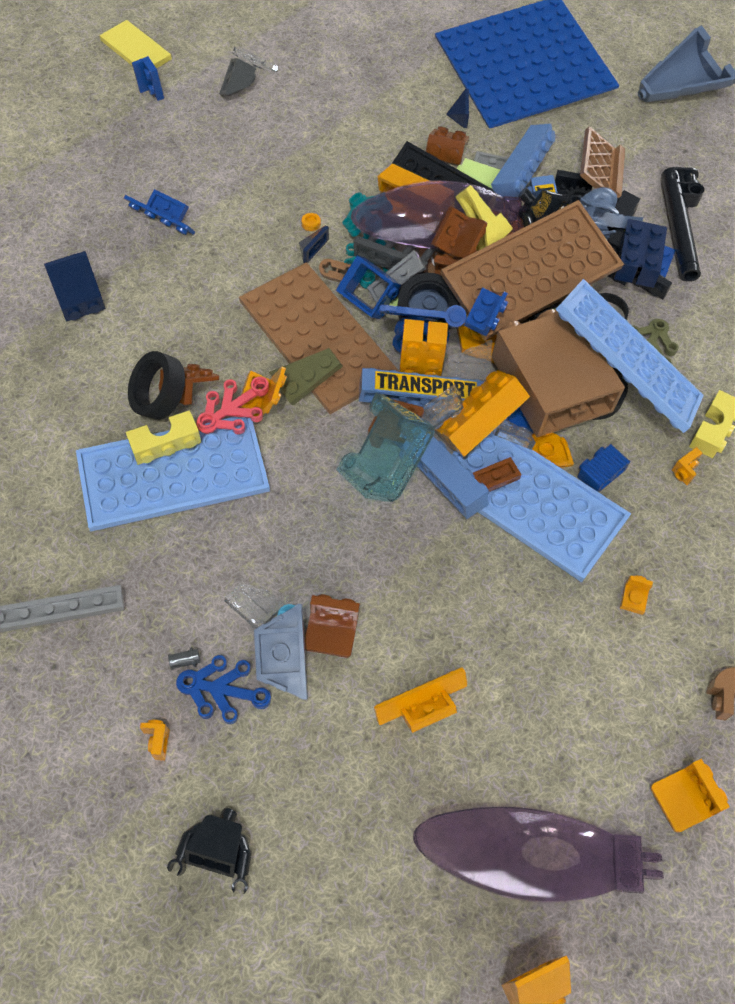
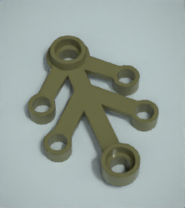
M653 319L649 326L641 328L632 325L641 335L651 334L646 340L662 355L663 353L657 343L658 338L665 347L664 352L668 356H674L677 353L679 346L675 342H671L667 334L669 325L665 320ZM665 357L670 363H672L670 358Z

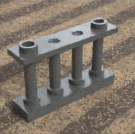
M378 212L376 214L383 221L382 230L378 233H372L368 239L357 236L353 241L354 256L364 257L370 262L391 269L410 254L417 245L427 248L420 257L426 266V269L421 273H428L427 261L435 251L445 254V252L431 244L436 233ZM383 232L392 235L385 246L375 243ZM399 239L409 242L402 252L392 249Z

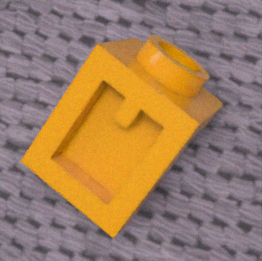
M697 447L679 459L672 469L675 477L686 485H689L696 476V472L693 469L699 465L698 459L703 454Z
M639 575L629 576L624 584L620 609L643 615L653 581Z
M154 719L148 720V723H140V729L144 734H154L149 738L148 752H151L155 760L165 761L170 731L167 725L163 724L164 722Z

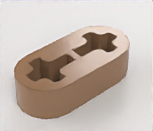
M324 259L319 264V271L324 278L341 282L344 274L340 272L346 273L351 265L332 259ZM329 265H331L332 269L336 270V272L329 270L328 273H326L324 267L327 268Z

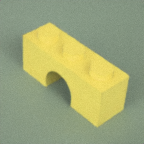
M721 390L718 391L705 414L716 425L703 420L689 445L692 449L697 447L704 455L711 458L717 452L722 453L727 444V441L724 440L725 437L729 438L735 428L732 425L733 421H735V397Z
M190 410L169 417L171 429L163 436L153 435L147 425L126 432L137 465L150 463L156 458L169 456L176 451L192 448L201 443L199 430Z

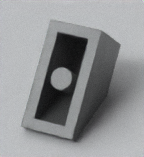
M238 58L231 59L219 94L222 96L230 95L250 86L255 80L256 68Z

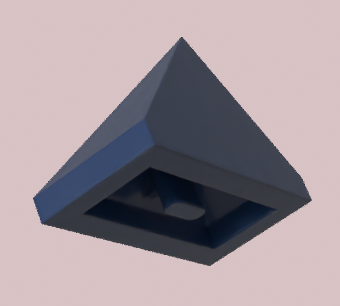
M465 89L446 114L463 128L468 126L469 89Z
M323 226L299 242L303 263H308L329 240L328 226Z

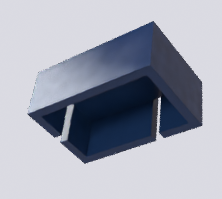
M628 219L622 233L618 253L624 265L615 272L614 279L632 283L638 267H641L636 284L654 288L661 272L667 227Z

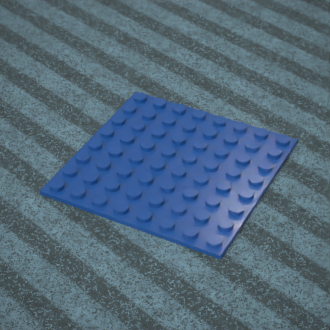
M562 0L538 1L435 33L437 41L465 89H469V96L489 129L619 88L618 82Z

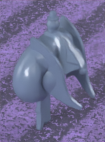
M596 188L580 197L581 204L607 240L610 235L616 233V230L609 231L607 226L625 228L628 219L643 222V217L619 215L618 210L615 208L618 199L617 194L610 188Z

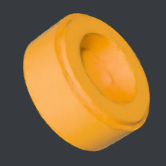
M315 213L303 215L301 219L302 227L310 232L318 230L321 226L319 215Z

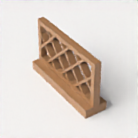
M589 126L585 129L580 176L595 189L600 187L612 189L617 194V198L622 196L625 148L621 144L616 148L613 147Z

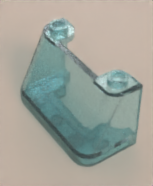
M375 393L369 406L370 412L377 416L375 423L359 453L350 452L344 455L336 470L365 498L393 502L403 493L434 436L435 428L428 421L386 395Z

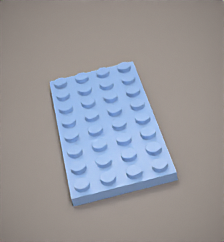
M583 279L556 308L560 318L569 322L579 336L586 338L590 342L592 349L600 352L611 367L617 368L622 373L624 380L632 383L643 398H648L653 403L656 411L664 414L674 428L680 429L683 433L686 432L692 425L704 395Z
M247 417L222 419L227 421L243 420L246 427L245 432L235 434L233 430L216 429L214 432L206 434L199 431L201 443L196 446L176 451L172 455L162 456L150 463L137 465L128 439L76 450L90 532L270 492L253 421ZM237 425L235 428L238 429V428H241L242 426H241V425ZM170 430L154 433L153 435L163 436L167 434Z
M498 427L465 457L456 451L453 453L458 457L461 465L465 469H470L472 473L509 457L512 458L522 474L521 478L490 491L488 494L489 505L478 513L580 582H583L631 515L630 512Z

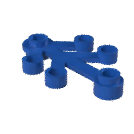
M217 655L212 659L211 664L197 672L185 670L179 674L176 680L178 690L185 695H191L198 707V714L203 719L211 718L214 710L210 703L205 702L200 690L210 692L221 710L222 718L226 724H234L238 719V714L234 708L230 707L224 696L251 701L255 708L261 710L267 708L271 703L270 692L265 688H257L252 691L228 685L236 679L250 674V664L246 660L237 662L233 670L213 682L204 680L216 671L222 672L227 667L225 657ZM218 660H222L224 662V664L220 667L215 666V663ZM245 665L248 668L245 672H240L239 667ZM187 678L193 679L190 685H185L184 681ZM258 694H264L265 699L259 701L256 699V696ZM204 707L210 708L208 714H202L201 710ZM232 712L235 716L233 719L228 720L225 718L226 714Z

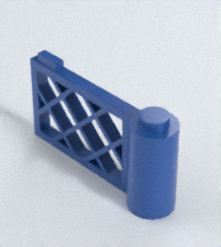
M380 304L381 314L444 320L445 323H448V327L452 329L461 327L467 318L465 309L459 305H453L445 312Z

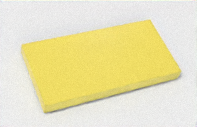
M128 20L99 35L100 40L131 65L132 62L149 56L156 68L172 60L171 54Z

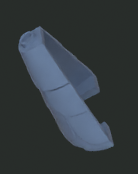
M701 25L695 28L663 61H659L640 82L638 96L644 102H654L722 89L735 84V69L731 64L724 66L722 71L707 50L711 37Z

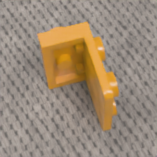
M281 366L271 379L266 378L269 384V391L265 396H256L239 408L252 409L258 407L262 410L263 415L265 413L268 414L272 405L276 406L280 400L281 393L278 392L286 381L287 376L284 375L286 368ZM250 371L241 395L252 388L251 382L254 378L264 376ZM259 413L253 414V416H259V415H260Z
M702 759L651 785L654 797L672 829L677 833L730 807L727 803L728 798L725 792L717 786L713 779L711 768L704 764Z

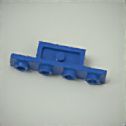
M155 189L146 205L127 195L124 196V199L129 202L128 206L138 212L141 209L145 211L144 214L152 219L158 217L162 224L168 227L172 224L176 226L178 232L184 235L187 232L192 235L195 234L191 227L182 223L189 208L186 204Z

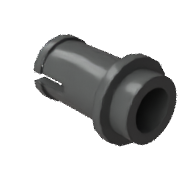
M191 647L188 651L168 654L171 670L189 665L196 667V664L201 663L198 648L193 649Z

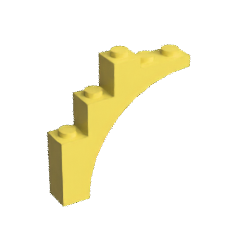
M471 185L455 197L468 217L481 219L488 223L486 232L476 247L477 251L504 238L513 229L501 213L496 216L492 213L491 209Z

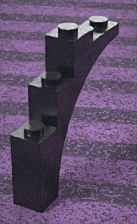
M624 190L622 196L617 199L615 208L618 210L619 215L634 216L641 198ZM607 226L609 231L616 230V233L610 235L607 241L618 255L624 228ZM638 267L632 283L636 287H640L651 293V295L663 300L672 282L659 275L654 288L638 285L636 280L641 271V267ZM615 272L608 275L609 278L624 286L627 284V282L615 280Z

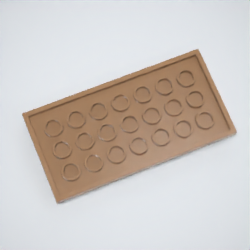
M577 200L441 269L440 274L460 305L465 309L467 315H469L482 287L499 296H502L504 291L508 293L505 299L508 301V304L503 314L498 313L496 318L500 320L495 330L490 329L487 337L480 334L485 341L495 336L498 330L506 323L511 321L521 322L565 299L583 279L591 285L623 267L624 263L581 202Z
M307 262L239 297L240 303L289 364L328 348L332 350L343 367L311 391L329 414L336 412L359 398L362 368H375L386 371L395 370L399 372Z

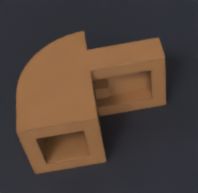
M735 667L727 668L711 680L707 687L706 694L716 695L712 702V709L716 711V719L726 721L734 715Z

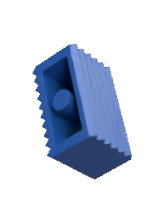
M610 444L606 448L601 447L598 449L591 461L586 459L579 466L580 472L577 478L595 491L600 492L626 471L631 461Z

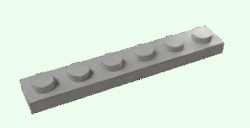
M117 585L0 606V632L123 611L122 587Z

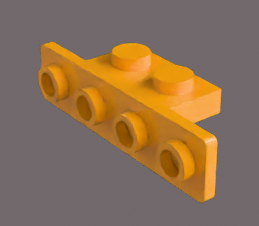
M461 667L375 705L374 710L378 724L383 725L402 716L413 733L457 713L456 705L449 694L467 687L465 670Z

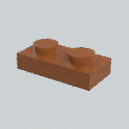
M511 457L473 472L475 479L479 483H483L489 492L519 480L522 475Z

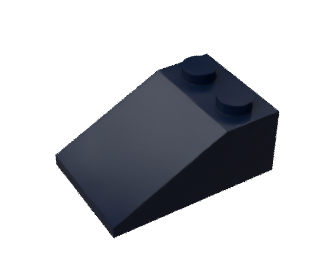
M86 251L44 263L66 322L106 309Z

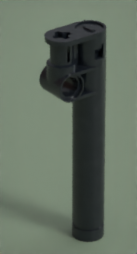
M670 167L662 172L661 179L680 277L682 281L692 282L701 276L688 208L698 206L705 188L697 181L699 172L696 168Z

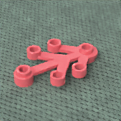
M264 377L254 378L251 382L252 388L233 401L232 398L233 394L237 391V384L232 379L226 380L224 382L225 391L222 407L215 413V406L220 402L219 394L216 391L208 392L206 394L207 404L205 412L200 414L196 421L198 430L206 434L212 433L216 429L233 430L235 434L245 432L246 427L243 420H222L226 416L247 417L253 422H260L263 419V413L260 408L254 407L249 409L239 407L256 396H265L269 391L268 380ZM255 413L260 414L259 416H253ZM237 425H241V426H242L241 428H238V429L235 428Z

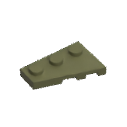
M330 348L283 366L286 368L284 375L287 378L280 389L289 403L295 405L341 369L343 365ZM279 368L270 371V375L273 376L279 370Z

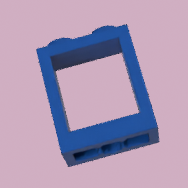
M357 255L336 291L371 318L380 319L385 315L380 312V304L389 305L399 294L401 284L366 258ZM367 269L389 284L374 308L353 293Z

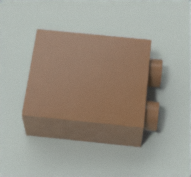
M547 310L540 314L536 320L520 324L519 321L508 322L497 332L491 357L499 371L515 376L530 395L519 407L536 437L614 411L625 388L613 367L607 363L606 358L600 352L594 351L590 346V342L586 338L579 336L569 322L562 320L557 310Z

